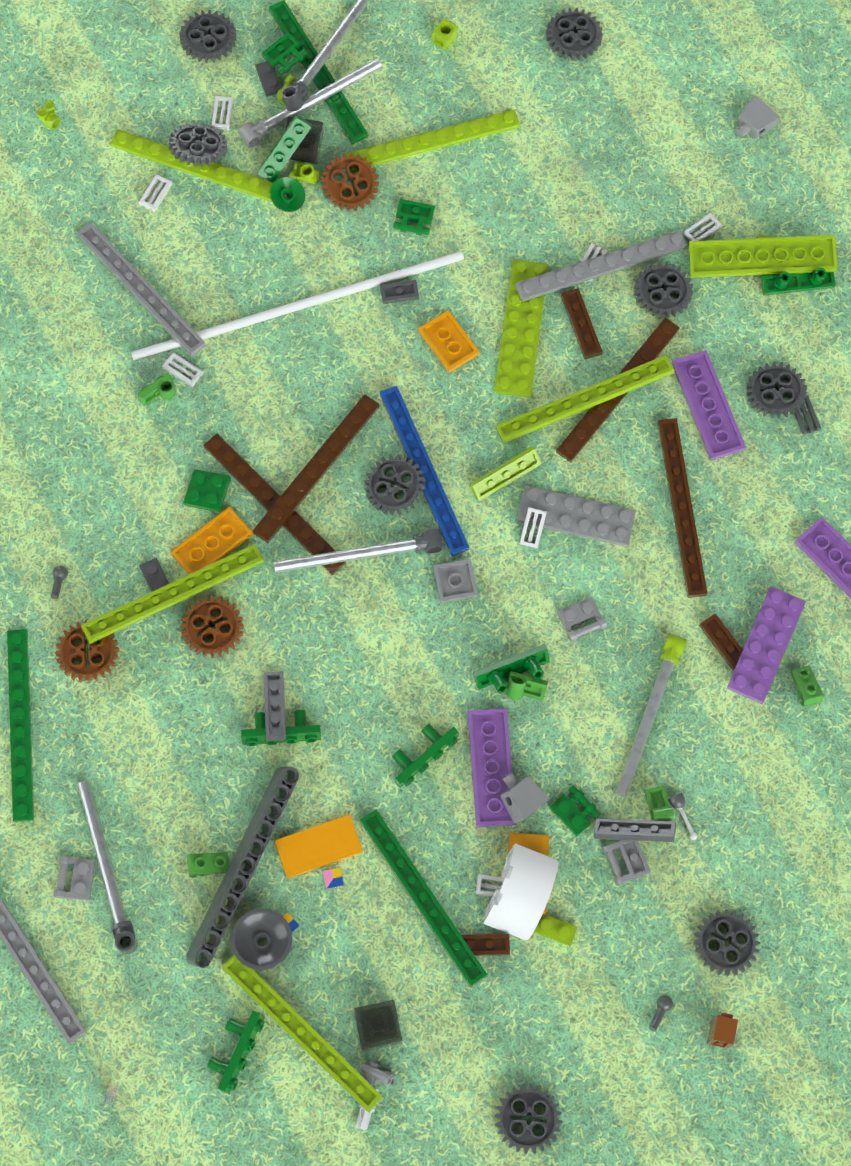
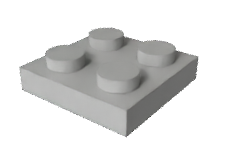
M471 559L433 565L440 603L478 597Z

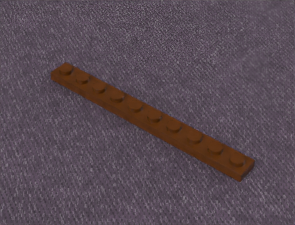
M664 318L619 374L655 360L677 334L680 327ZM628 392L591 407L557 448L556 453L571 463Z
M365 394L256 525L253 529V534L266 543L272 540L377 411L379 403Z
M677 418L658 420L657 424L687 597L707 596L706 581Z
M218 433L203 445L267 511L270 510L280 495ZM296 511L283 525L311 555L336 552ZM339 562L322 566L331 575H333L343 565H345L346 562Z

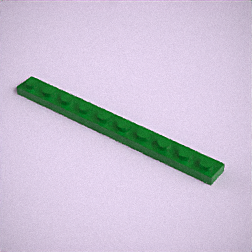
M285 0L270 6L269 11L283 34L285 35L289 32L300 43L297 51L300 52L303 49L307 51L308 55L301 62L307 70L318 53ZM324 64L314 77L313 82L318 90H321L335 82ZM342 91L325 99L352 144L368 137V132Z
M27 629L7 631L13 822L34 821Z
M377 809L361 818V825L469 987L471 988L485 979L488 974Z

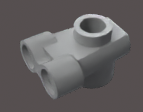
M370 1061V1064L364 1063L361 1068L362 1077L373 1086H377L378 1081L392 1085L396 1075L381 1070L382 1065Z

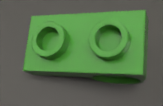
M167 373L164 376H159L151 385L144 386L138 393L139 401L142 405L145 406L159 395L166 400L172 399L176 394L172 377ZM164 387H171L170 390H163Z
M810 665L791 670V676L798 689V697L802 700L800 702L801 705L804 707L822 702L824 694Z
M510 671L506 695L514 700L527 696L543 701L548 681L534 679L531 676Z
M660 786L646 789L644 793L652 821H675L672 806L669 805L665 787Z
M228 852L187 855L189 877L192 878L197 877V875L202 877L209 874H225L229 868Z

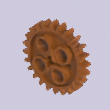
M343 153V158L340 159L337 155L336 162L331 159V166H325L328 172H322V176L326 177L321 179V183L325 184L321 189L327 190L324 193V197L330 196L328 202L334 201V207H337L338 204L341 205V211L344 207H347L348 212H350L351 207L355 211H357L358 206L364 209V203L370 205L369 198L375 199L373 193L378 192V189L375 187L379 186V182L375 180L378 179L379 175L374 174L376 168L370 169L372 162L365 163L366 157L360 160V154L353 158L352 153H350L349 157ZM354 167L357 168L359 172L356 174H352L349 171V169ZM339 175L343 180L337 182L333 177ZM347 176L350 182L353 181V188L358 194V196H355L351 184L347 183ZM359 183H364L367 186V188L362 190L359 189L357 185ZM348 191L351 193V196L344 197L342 192Z
M211 596L210 601L203 597V603L196 600V607L190 604L191 612L185 611L187 618H182V622L185 624L180 625L181 630H184L181 633L182 637H187L184 640L185 644H190L189 649L193 650L196 648L195 652L197 655L202 651L203 657L210 653L211 658H214L215 653H218L219 657H221L222 651L229 654V647L235 649L234 642L240 643V639L237 636H243V632L240 630L244 629V624L240 623L243 621V618L238 616L240 610L234 611L235 604L228 606L229 600L226 599L222 602L220 596L217 601H214L213 596ZM215 611L221 613L218 617H212L211 614ZM197 621L204 622L201 627L194 626ZM212 624V625L215 626L216 628H215V629H212L211 627L209 628V625ZM223 627H229L230 631L228 633H222L221 629ZM208 636L214 638L210 643L204 642V639Z
M77 622V628L70 625V632L63 631L65 638L59 637L62 644H56V647L59 649V651L55 652L56 656L59 657L56 661L58 664H61L60 669L61 671L65 670L66 676L71 674L73 681L78 677L80 683H82L84 678L90 683L91 678L94 677L97 682L99 675L105 678V671L111 673L110 666L116 667L113 660L119 659L115 653L120 650L119 647H115L118 641L113 640L115 638L114 633L102 638L101 643L98 645L89 644L88 642L90 666L86 668L87 658L84 653L86 652L85 634L81 629L80 623ZM76 640L82 641L79 646H73V643ZM96 657L102 658L100 663H93ZM78 658L83 659L81 664H73L74 660Z

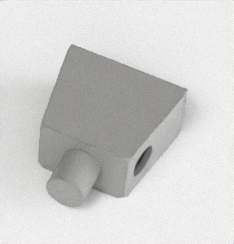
M754 96L739 115L737 124L740 127L736 129V134L740 138L749 134L753 139H756L775 128L780 116L759 97Z
M511 772L502 779L508 789L501 794V799L514 824L525 820L549 800L548 796L528 776L518 781Z

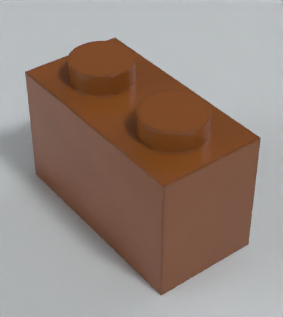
M721 1013V1015L714 1017L711 1020L707 1044L726 1049L734 1045L738 1020L733 1019V1015Z

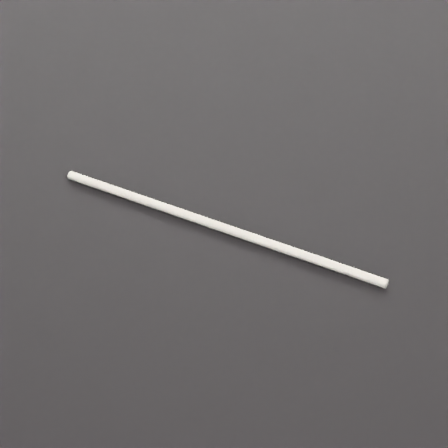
M462 251L197 331L196 333L202 340L455 263L464 260ZM171 339L132 351L131 354L133 360H138L180 347L181 345L175 339Z

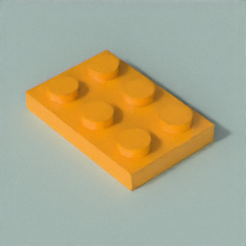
M449 310L418 328L419 334L448 373L472 360L480 353Z

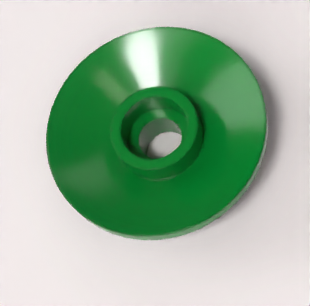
M282 177L272 184L270 198L278 209L285 212H294L304 204L305 191L297 180L290 177Z

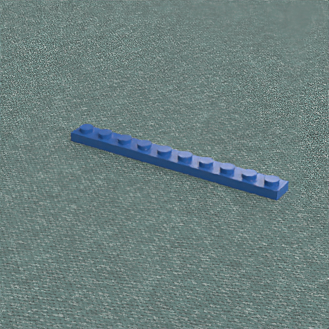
M397 385L380 391V397L408 460L413 459L414 465L418 464L420 466L419 470H422L424 473L421 477H424L426 482L421 484L425 485L426 489L422 491L451 556L469 550L466 538Z

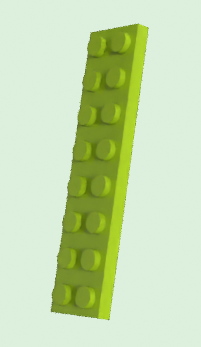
M835 235L689 241L690 278L780 274L784 271L789 274L815 273L818 268H824L826 272H837L838 269Z
M513 259L494 393L531 398L545 294L522 302L515 284L548 273L549 264Z

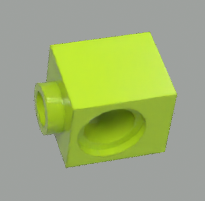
M443 18L433 30L431 42L446 51L458 35V26L454 22Z

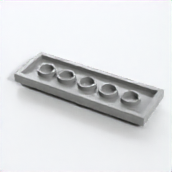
M525 485L517 522L525 523L528 507L547 511L543 528L628 547L636 510ZM531 512L528 525H532L534 512ZM538 514L537 527L540 525L542 514Z

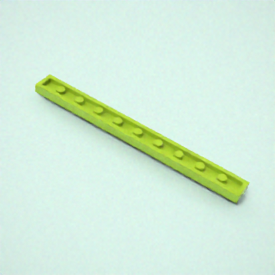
M515 109L345 154L349 157L350 153H352L353 158L360 154V160L366 157L365 163L372 162L371 166L519 128L520 123ZM354 167L350 168V171L358 170Z
M117 129L110 143L113 148L272 202L270 189L273 182L218 163L210 162V166L205 163L203 167L200 164L194 167L193 163L187 165V161L181 163L180 158L175 159V154H171L168 146Z
M664 355L495 425L496 430L504 444L673 374L674 368L667 355Z
M253 544L82 624L81 629L89 644L264 563V559L257 546Z
M235 954L222 967L367 1112H370L383 1098L253 969L244 966L236 958Z

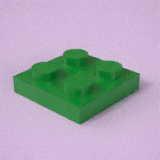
M194 469L183 502L184 505L221 513L231 477L229 475Z

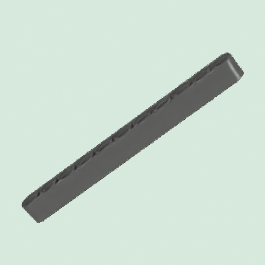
M281 766L274 772L187 952L186 958L190 965L206 968L211 963L299 779V772L296 768ZM286 772H288V778H287V780H286V778H285V773H286ZM278 789L280 791L279 797L276 795ZM269 807L271 808V814H270V815H268V808H269ZM260 825H262V827H263V830H262L261 833L259 832V827H260ZM253 843L254 849L251 852L250 846ZM243 861H245V868H244V869H242V863H243ZM236 879L237 884L234 888L233 881ZM227 897L228 903L224 906V900ZM218 916L219 922L215 924V918ZM210 935V941L206 943V937ZM200 953L201 959L197 962V956Z

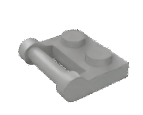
M593 597L557 611L571 642L597 629L607 628L606 622L601 616ZM592 618L596 620V622L575 631L572 629L573 626Z
M621 840L602 848L616 877L615 882L617 886L651 873L638 841ZM619 849L629 874L623 876L614 850Z
M59 856V875L53 897L90 901L96 861ZM68 865H74L70 892H65Z

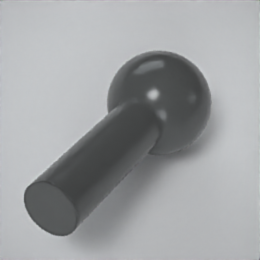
M61 565L53 569L55 580L51 593L52 599H58L62 581L68 576L67 568Z
M662 995L657 999L658 1009L649 1026L651 1031H657L665 1012L671 1010L673 1006L672 999L667 995Z

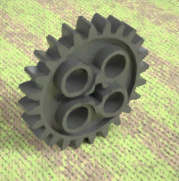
M569 8L567 13L565 10H562L561 15L556 13L555 18L551 17V22H548L546 30V40L549 41L548 46H553V52L558 50V56L564 54V59L570 56L571 61H573L574 57L580 60L581 56L587 59L588 54L592 56L594 51H598V46L601 45L603 28L600 27V21L596 22V16L591 18V12L584 14L585 9L578 12V8L574 12Z
M202 10L201 15L195 12L194 18L189 16V21L184 20V26H181V32H179L182 49L186 50L187 56L191 54L192 59L198 57V62L205 59L207 63L211 59L215 63V58L221 61V56L228 57L227 51L232 52V47H235V41H237L234 23H230V18H225L224 13L218 16V11L211 14V10H209L205 14Z
M193 122V125L190 126L186 123V127L180 125V129L175 128L174 132H171L169 150H171V154H175V159L180 158L181 163L187 161V165L193 163L194 167L197 164L203 167L205 163L210 166V162L217 164V160L221 161L222 157H225L227 139H225V135H221V130L216 131V127L209 128L210 124L203 126L202 122L199 125Z
M658 262L657 267L653 263L650 269L645 267L644 272L640 271L634 285V296H638L636 302H641L640 308L646 307L645 313L652 311L653 317L658 313L659 318L662 317V314L669 318L670 313L674 317H676L677 311L682 313L683 308L687 309L693 295V284H689L691 278H685L687 272L681 273V267L677 270L674 269L675 264L668 267V262L664 266Z
M773 362L772 367L766 363L765 369L759 366L758 372L753 371V376L749 377V383H747L746 395H748V402H752V408L757 407V413L764 411V417L769 413L771 419L774 414L777 415L778 419H780L781 414H784L787 418L788 412L794 415L795 409L800 410L801 404H804V398L807 396V392H805L807 391V385H804L806 380L801 379L802 373L796 374L797 368L790 370V364L783 367V362L779 366H776V363Z
M397 454L396 459H393L392 455L389 456V460L382 457L383 463L380 464L376 461L377 467H370L373 473L366 474L370 478V480L364 481L368 485V487L364 488L368 492L366 496L368 499H372L370 501L372 506L376 505L375 508L377 510L382 508L384 514L389 510L391 515L394 514V511L401 515L402 509L408 513L407 507L410 506L414 509L413 503H420L417 497L424 496L420 491L426 489L425 485L421 484L426 482L425 478L421 477L424 473L422 470H419L420 466L418 464L414 465L413 459L408 462L407 456H404L402 460L399 454ZM394 470L393 475L386 476L388 471ZM411 476L409 482H403L405 477ZM387 487L386 492L379 493L381 488ZM404 493V497L402 499H396V496L398 494Z
M727 909L723 915L717 910L716 917L710 913L708 915L709 920L704 918L702 920L704 925L699 924L697 926L701 932L694 933L699 938L693 942V944L699 945L694 951L701 952L698 960H705L704 967L708 964L711 965L710 972L716 968L717 975L724 971L726 977H728L730 971H732L733 975L736 976L738 969L742 973L745 972L744 965L750 968L752 966L750 961H756L757 959L753 954L759 953V950L755 948V946L760 944L759 941H755L759 934L752 932L755 926H748L750 919L745 922L743 921L744 914L736 917L735 910L731 915H729ZM719 924L727 927L726 934L719 932ZM711 933H714L718 938L711 936ZM736 935H742L745 943L739 944L736 941ZM726 939L730 940L728 947L724 946ZM711 941L715 942L718 946L717 951L710 950L708 943ZM727 952H731L735 955L734 962H731L726 958Z
M522 1084L520 1091L513 1087V1095L506 1092L505 1094L508 1099L501 1098L500 1101L503 1106H496V1109L501 1111L500 1114L494 1115L495 1118L500 1119V1122L495 1124V1126L501 1127L497 1134L505 1135L502 1142L510 1141L508 1148L516 1145V1152L524 1148V1154H527L529 1148H531L533 1154H535L536 1147L544 1151L543 1144L545 1143L550 1147L551 1142L549 1139H557L553 1133L561 1131L556 1127V1124L562 1123V1120L557 1119V1116L561 1115L562 1112L555 1111L559 1103L552 1104L554 1096L546 1097L548 1090L540 1093V1086L533 1090V1086L530 1084L528 1090H526ZM515 1102H521L524 1105L522 1113L514 1111L513 1104ZM535 1104H542L544 1106L545 1112L543 1115L535 1113ZM529 1113L531 1118H545L547 1122L531 1121L528 1125L526 1120H512L510 1116L525 1117ZM514 1123H519L522 1126L523 1131L521 1134L517 1135L512 1132L511 1127ZM540 1125L543 1128V1135L535 1136L532 1132L533 1126Z

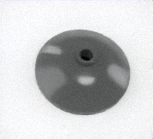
M251 910L241 916L233 927L231 933L232 950L236 958L248 968L254 970L272 969L281 964L291 950V928L286 919L273 910ZM265 939L266 944L260 945L259 940Z

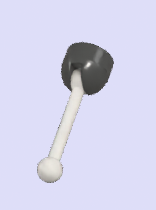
M680 793L669 798L668 801L672 808L680 811L689 830L690 839L696 840L697 834L693 832L683 810L685 805L683 794Z

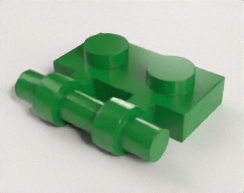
M287 32L263 51L262 57L273 68L280 64L281 67L277 69V72L282 76L285 72L291 71L295 64L301 63L308 53L305 49L298 52L297 49L300 47V43ZM289 55H292L293 58H291V59L287 62L285 59H286Z
M400 199L396 218L402 219V223L395 221L394 229H399L400 232L405 233L406 231L414 232L420 236L422 234L429 235L430 228L424 227V223L432 224L435 206ZM408 220L418 222V226L408 224Z
M573 785L568 790L573 797L568 799L563 794L549 809L577 837L591 824L586 817L591 814L596 819L601 813L596 809L597 806L593 802L590 803L587 800L584 792L581 789L578 790ZM577 801L585 808L583 812L574 805Z

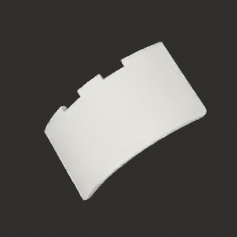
M515 843L506 858L501 876L504 879L500 889L496 888L486 908L483 924L523 940H529L548 902L559 862L556 859Z

